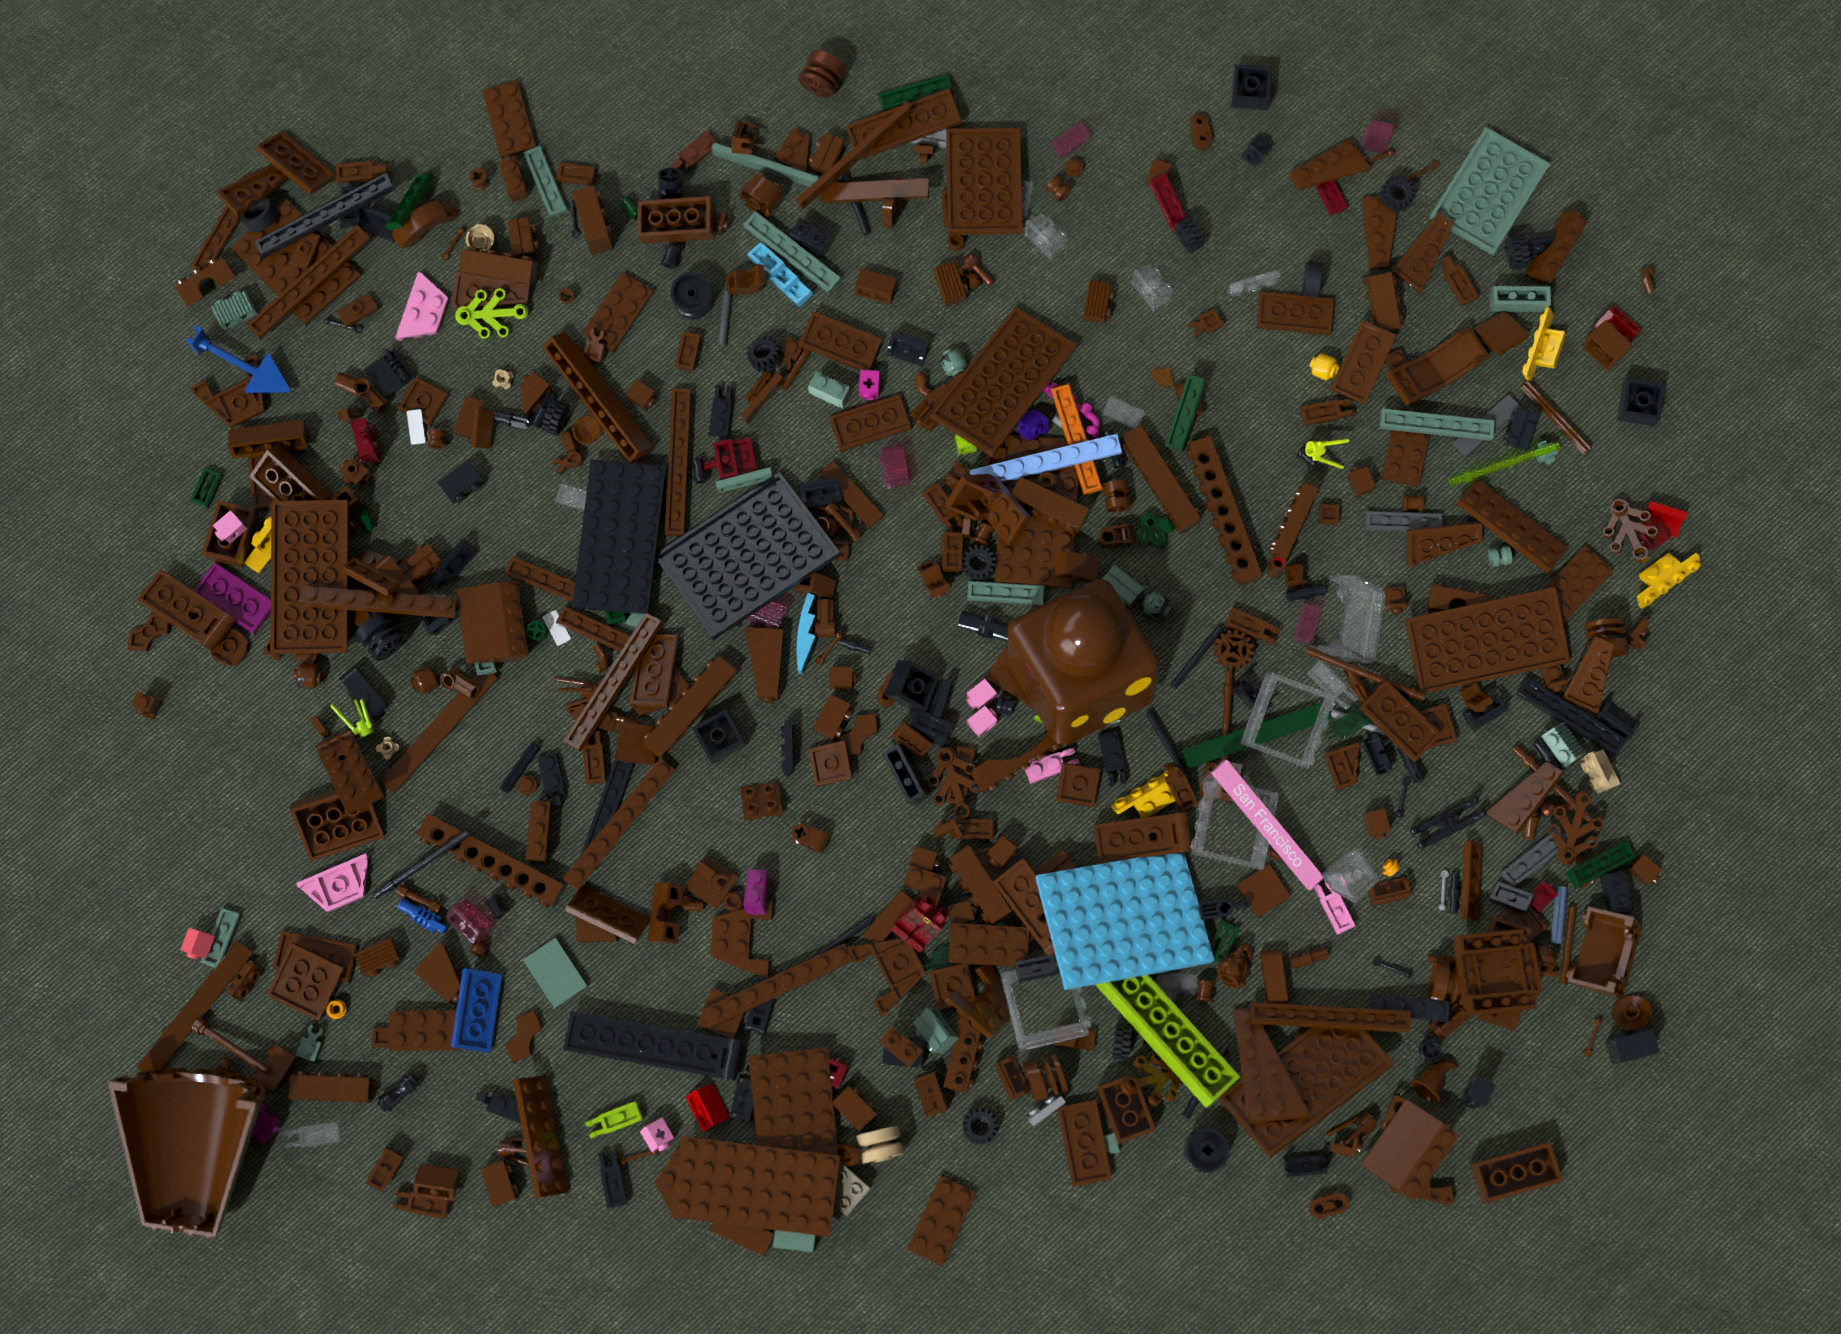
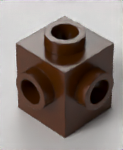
M352 457L343 462L339 471L343 475L341 479L350 486L353 483L360 490L371 478L372 474L366 468V463L359 458L356 461Z

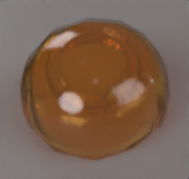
M588 415L579 417L572 427L573 436L579 443L585 445L592 444L599 438L601 426L594 417Z

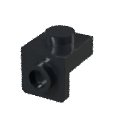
M1259 134L1248 144L1242 154V158L1256 167L1274 145Z

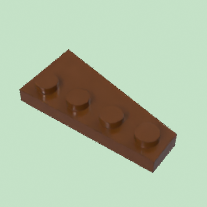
M1351 139L1290 172L1289 178L1298 191L1321 185L1324 182H1333L1342 177L1355 176V174L1361 172L1366 173L1371 168Z
M272 164L217 190V196L239 217L289 179V177Z
M1392 195L1395 199L1399 200V195ZM1379 196L1362 197L1361 199L1369 270L1388 269L1397 214L1396 209L1394 212L1390 211V207L1386 209V204L1382 205L1381 201L1383 199H1380Z
M1438 212L1391 271L1420 295L1424 290L1453 223Z
M456 271L451 308L467 307L476 297L475 294L478 290L487 292V299L481 301L478 305L486 306L498 288L505 290L506 297L500 300L497 305L527 303L531 284ZM498 291L497 296L499 298L503 297V292ZM480 292L478 294V297L480 299H483L485 297V294L483 292Z
M1471 522L1406 529L1407 567L1410 568L1420 562H1427L1434 557L1444 556L1451 551L1461 550L1482 542V523Z
M1596 633L1563 693V699L1598 714L1615 641Z
M1548 762L1544 763L1486 811V816L1518 835L1564 775L1563 771Z

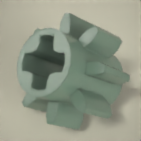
M1546 440L1538 443L1537 449L1534 450L1537 461L1539 463L1545 462L1546 465L1555 462V456L1558 455L1555 445L1552 442L1547 444Z

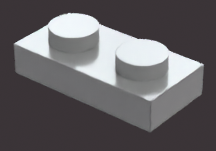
M1059 1094L1057 1096L1051 1095L1045 1100V1105L1041 1108L1037 1106L1029 1112L1030 1116L1027 1119L1033 1126L1066 1103Z

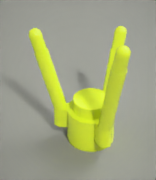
M1350 440L1309 441L1305 448L1306 454L1312 456L1313 461H1320L1343 469V465L1320 456L1325 453V446L1348 443Z

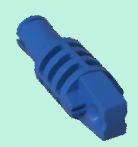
M403 898L397 906L398 909L410 915L412 921L433 933L437 930L444 934L449 926L441 922L442 917L422 905L416 906Z

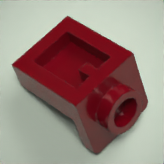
M1660 523L1655 525L1659 532V536L1656 539H1650L1644 533L1640 534V544L1650 551L1670 540V537ZM1651 531L1649 534L1653 535L1656 531Z
M1543 881L1531 892L1535 897L1531 907L1538 914L1558 896L1555 892L1556 888L1551 883Z
M836 1057L834 1060L829 1059L828 1063L838 1067L837 1071L833 1070L830 1078L831 1086L840 1089L848 1066L844 1065L846 1061Z

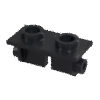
M1375 734L1370 738L1363 739L1364 749L1370 758L1376 775L1385 774L1393 770V763L1388 752L1381 753V751L1386 749L1382 737Z

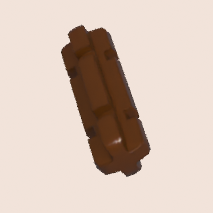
M767 370L761 374V378L756 381L750 390L751 392L745 397L748 403L755 399L767 385L766 382H769L772 378V374Z

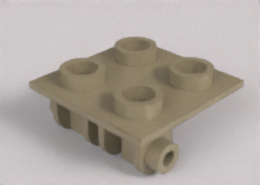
M839 1162L834 1206L848 1216L870 1190V1187L848 1169L846 1165Z

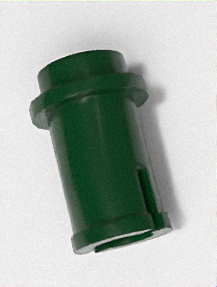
M625 196L620 201V204L629 213L630 218L638 219L637 205L630 196Z

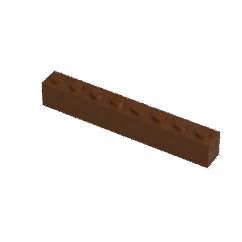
M565 332L551 336L543 346L544 351L629 463L644 459L653 449L650 441L568 333Z

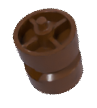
M1113 478V481L1103 484L1104 496L1108 497L1105 500L1107 512H1117L1118 515H1121V512L1131 508L1130 497L1126 495L1129 493L1126 480Z

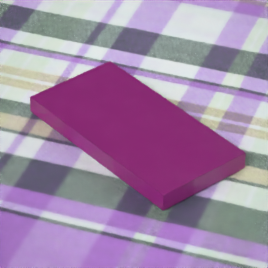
M216 562L213 563L193 590L236 620V623L254 635L271 613L270 598Z

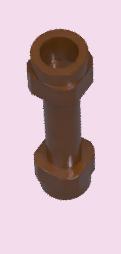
M831 502L824 509L829 517L833 516L849 534V540L856 543L862 537L861 532L857 528L854 530L838 512L839 507Z
M400 884L396 895L422 904L436 914L440 913L443 907L442 903L434 899L431 901L410 891L411 888Z

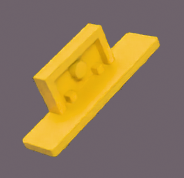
M1549 307L1545 308L1544 313L1540 316V326L1535 331L1533 347H1530L1528 361L1523 366V375L1530 382L1533 379L1537 366L1555 369L1566 337L1564 331L1550 329L1554 314Z
M271 516L265 520L261 531L254 534L251 544L255 549L244 562L258 574L261 573L271 560Z
M1667 553L1639 574L1640 579L1649 587L1637 595L1638 606L1643 609L1645 606L1650 605L1656 598L1667 593L1671 587L1682 582L1692 572L1697 571L1701 566L1699 555L1695 553L1681 563L1670 553Z
M1165 771L1159 777L1150 779L1144 786L1135 788L1129 795L1118 798L1111 805V808L1117 814H1120L1134 805L1140 818L1151 816L1174 802V798L1165 782V777L1168 774Z

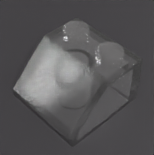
M1040 214L1026 221L1025 235L1049 260L1066 247L1067 236L1063 231H1058L1054 227V223L1049 217L1045 218Z
M1151 265L1134 270L1131 284L1154 312L1172 299L1173 290L1168 283L1163 282L1160 272L1156 268L1153 269Z
M1358 848L1344 852L1321 874L1332 891L1353 903H1357L1380 880Z

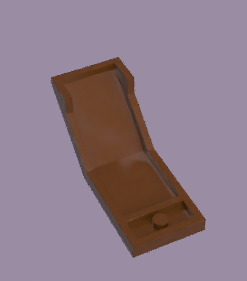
M1468 327L1457 332L1452 338L1426 355L1389 371L1386 376L1407 406L1446 388L1487 361L1490 356L1472 329Z

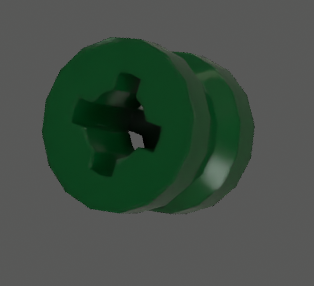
M533 621L528 624L526 632L532 641L542 642L546 639L547 629L542 622Z

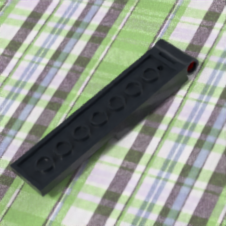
M571 1011L563 1050L736 1081L744 1041ZM717 1054V1059H713V1055Z

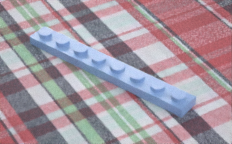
M1114 434L969 471L970 475L990 474L1004 483L1019 479V477H1029L1122 454L1118 435Z

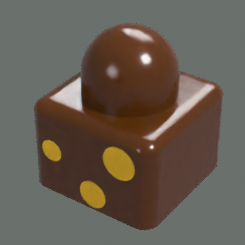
M1103 579L1092 581L1013 619L1008 625V667L1049 735L1056 743L1061 745L1070 744L1150 705L1154 701L1159 659L1110 582Z

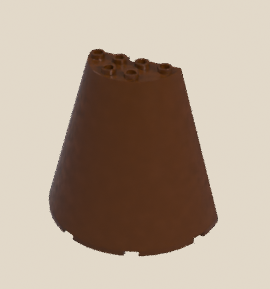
M185 1068L154 1069L136 1072L135 1078L124 1075L110 1080L108 1086L142 1226L150 1227L152 1230L166 1229L171 1233L184 1230L189 1236L204 1235L205 1238H216L221 1230L265 1097L263 1085L251 1077H248L247 1081L243 1080L239 1073L208 1068H197L196 1072H188Z

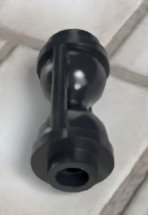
M410 1072L407 1075L404 1074L403 1078L391 1090L378 1097L379 1102L377 1104L384 1112L387 1110L389 1112L393 1111V1108L396 1107L401 1099L417 1090V1086L420 1083Z

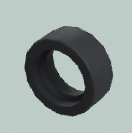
M264 197L240 215V218L250 231L259 232L268 228L275 221L278 210L269 198Z
M1306 262L1302 288L1303 296L1316 298L1319 296L1322 281V262Z

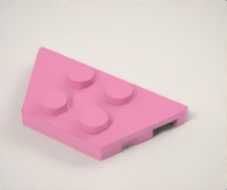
M420 272L417 273L395 337L399 341L408 337L417 338L423 335L438 334L449 302L448 297Z
M363 854L296 883V885L325 911L331 912L365 897L368 855Z

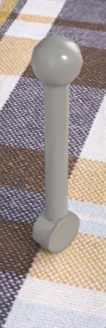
M1443 870L1440 873L1442 877V891L1439 909L1441 911L1446 909V878L1449 875L1447 870Z

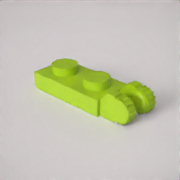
M637 1101L603 1113L599 1117L585 1122L586 1127H591L601 1122L603 1129L589 1134L592 1139L642 1121L643 1117Z

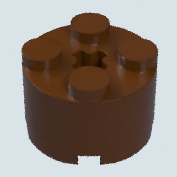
M758 172L751 177L739 192V197L741 201L744 198L747 202L745 206L753 213L756 211L761 216L766 214V217H768L782 200L780 193L782 189L777 183H771L762 173Z

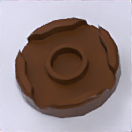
M231 628L216 648L211 651V655L221 665L235 666L246 658L249 651V642L246 636L239 630Z

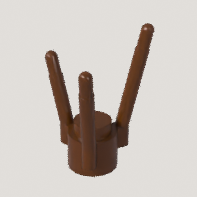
M554 678V681L583 685L581 687L557 688V691L582 692V697H586L585 699L566 704L564 708L589 702L597 689V683H592V681Z
M1366 1112L1364 1115L1359 1114L1355 1118L1328 1131L1326 1135L1330 1136L1358 1121L1356 1126L1359 1129L1345 1142L1346 1144L1350 1143L1362 1132L1365 1134L1359 1142L1363 1144L1368 1136L1375 1131L1373 1128L1377 1125V1122Z
M507 1137V1140H500L498 1146L499 1156H504L506 1160H512L529 1166L528 1161L512 1156L516 1155V1152H526V1148L517 1147V1143H514L524 1141V1137Z

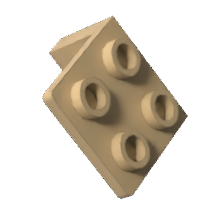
M1604 749L1595 753L1592 751L1581 759V767L1585 773H1588L1590 786L1594 791L1596 790L1597 794L1620 785Z

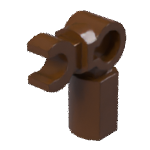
M571 431L560 435L566 454L569 455L564 457L563 460L555 459L552 461L553 465L561 464V468L555 471L557 474L564 473L567 468H579L584 462L583 457L577 452L578 446Z

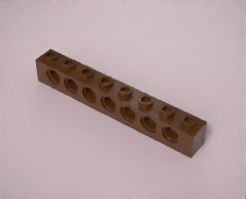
M1208 436L1190 442L1186 450L1187 457L1193 461L1194 467L1192 469L1194 476L1200 480V492L1202 495L1205 494L1207 511L1212 513L1213 527L1215 530L1218 529L1220 535L1218 536L1219 544L1225 548L1226 554L1224 556L1227 564H1231L1233 570L1231 571L1232 579L1238 583L1239 587L1261 579L1262 573L1212 438ZM1205 456L1208 462H1200L1199 457ZM1213 474L1215 479L1208 480L1205 475ZM1218 491L1221 493V497L1216 498L1211 492ZM1224 508L1228 514L1221 515L1218 509ZM1228 525L1232 526L1234 528V532L1229 533L1225 530L1224 527ZM1237 543L1240 545L1241 549L1234 550L1232 549L1231 544ZM1243 560L1247 563V567L1241 568L1237 562Z
M427 814L416 834L421 837V842L429 846L433 843L438 846V849L462 831ZM443 831L444 837L441 840H436V833ZM472 836L463 840L458 849L451 848L444 853L446 855L448 852L454 854L453 858L463 864L465 861L471 863L470 867L478 872L482 870L488 872L487 876L495 881H498L500 878L505 881L504 885L512 890H515L516 887L522 890L521 894L530 899L533 896L540 899L538 903L547 908L550 905L556 907L566 888L564 884ZM472 849H477V856L470 858L469 852ZM493 857L495 859L494 865L487 867V859ZM510 866L512 868L511 874L504 876L503 869ZM528 875V883L521 885L520 878ZM540 884H545V892L538 894L537 887Z

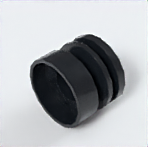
M378 612L374 614L355 633V637L363 646H369L368 652L373 654V658L377 662L393 655L403 646L408 637L405 632L401 631L402 628L400 626H394L395 620L389 613Z

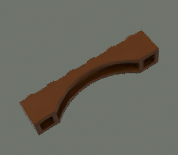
M1047 731L1042 741L1030 752L1008 760L988 759L974 768L971 776L983 793L987 790L992 792L1000 786L998 783L1003 780L1008 782L1016 776L1014 773L1019 770L1021 772L1031 767V762L1037 760V762L1041 761L1047 756V752L1050 750L1055 752L1063 745L1056 743Z

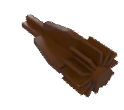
M958 373L948 385L943 383L927 394L911 412L910 415L915 420L914 423L920 429L925 428L926 431L931 433L939 424L930 418V414L958 380L961 373Z

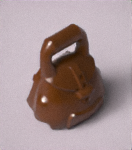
M1248 943L1242 944L1217 966L1219 978L1228 987L1238 989L1246 986L1247 974H1249L1248 964L1253 957V952ZM1243 951L1245 953L1246 959H1244V957L1242 956Z

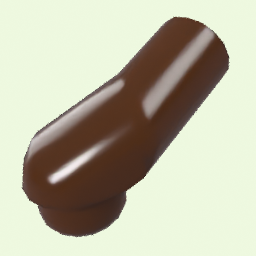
M920 372L914 379L917 392L925 397L932 390L926 387L927 374Z

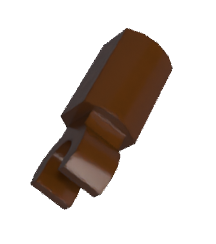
M703 860L694 869L695 872L709 882L713 881L715 887L719 890H722V887L718 885L720 879L728 882V878L725 875H718V871Z

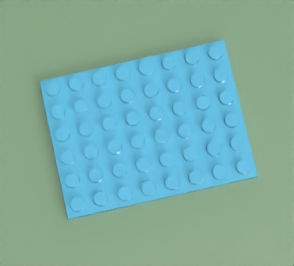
M1184 852L1144 858L1138 857L1040 874L1035 877L1065 990L1214 962L1205 925L1200 917L1198 901Z

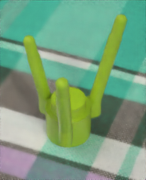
M354 699L361 721L356 723V728L334 704H331V708L348 725L355 736L359 734L360 738H363L375 732L363 699L360 700L361 706L357 699Z

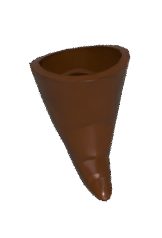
M1446 1059L1434 1062L1411 1082L1413 1090L1426 1101L1432 1103L1440 1102L1441 1089L1446 1072L1450 1069H1457L1458 1066L1453 1061Z

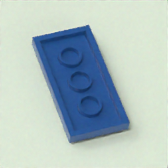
M463 969L451 1047L490 1053L502 974Z

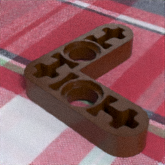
M894 176L893 180H904V178ZM885 197L882 208L883 227L893 228L899 200Z

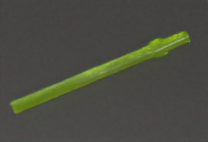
M1559 442L1471 472L1470 470L1462 472V475L1450 478L1448 481L1450 486L1462 482L1468 483L1479 476L1554 452L1561 448Z

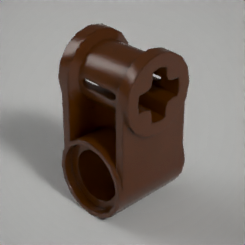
M1122 524L1104 528L1098 537V544L1104 549L1134 545L1136 541L1133 539L1131 530L1133 525ZM1109 535L1112 541L1107 542L1102 536Z
M804 824L794 826L792 829V839L794 842L813 851L824 853L830 834ZM803 830L805 836L798 838L796 832Z

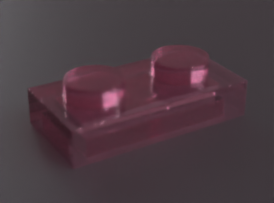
M1079 122L1050 142V146L1062 159L1091 139V135Z
M1306 603L1302 604L1293 641L1312 645L1322 608Z

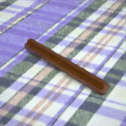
M1526 381L1521 386V389L1583 454H1586L1592 448L1530 381Z

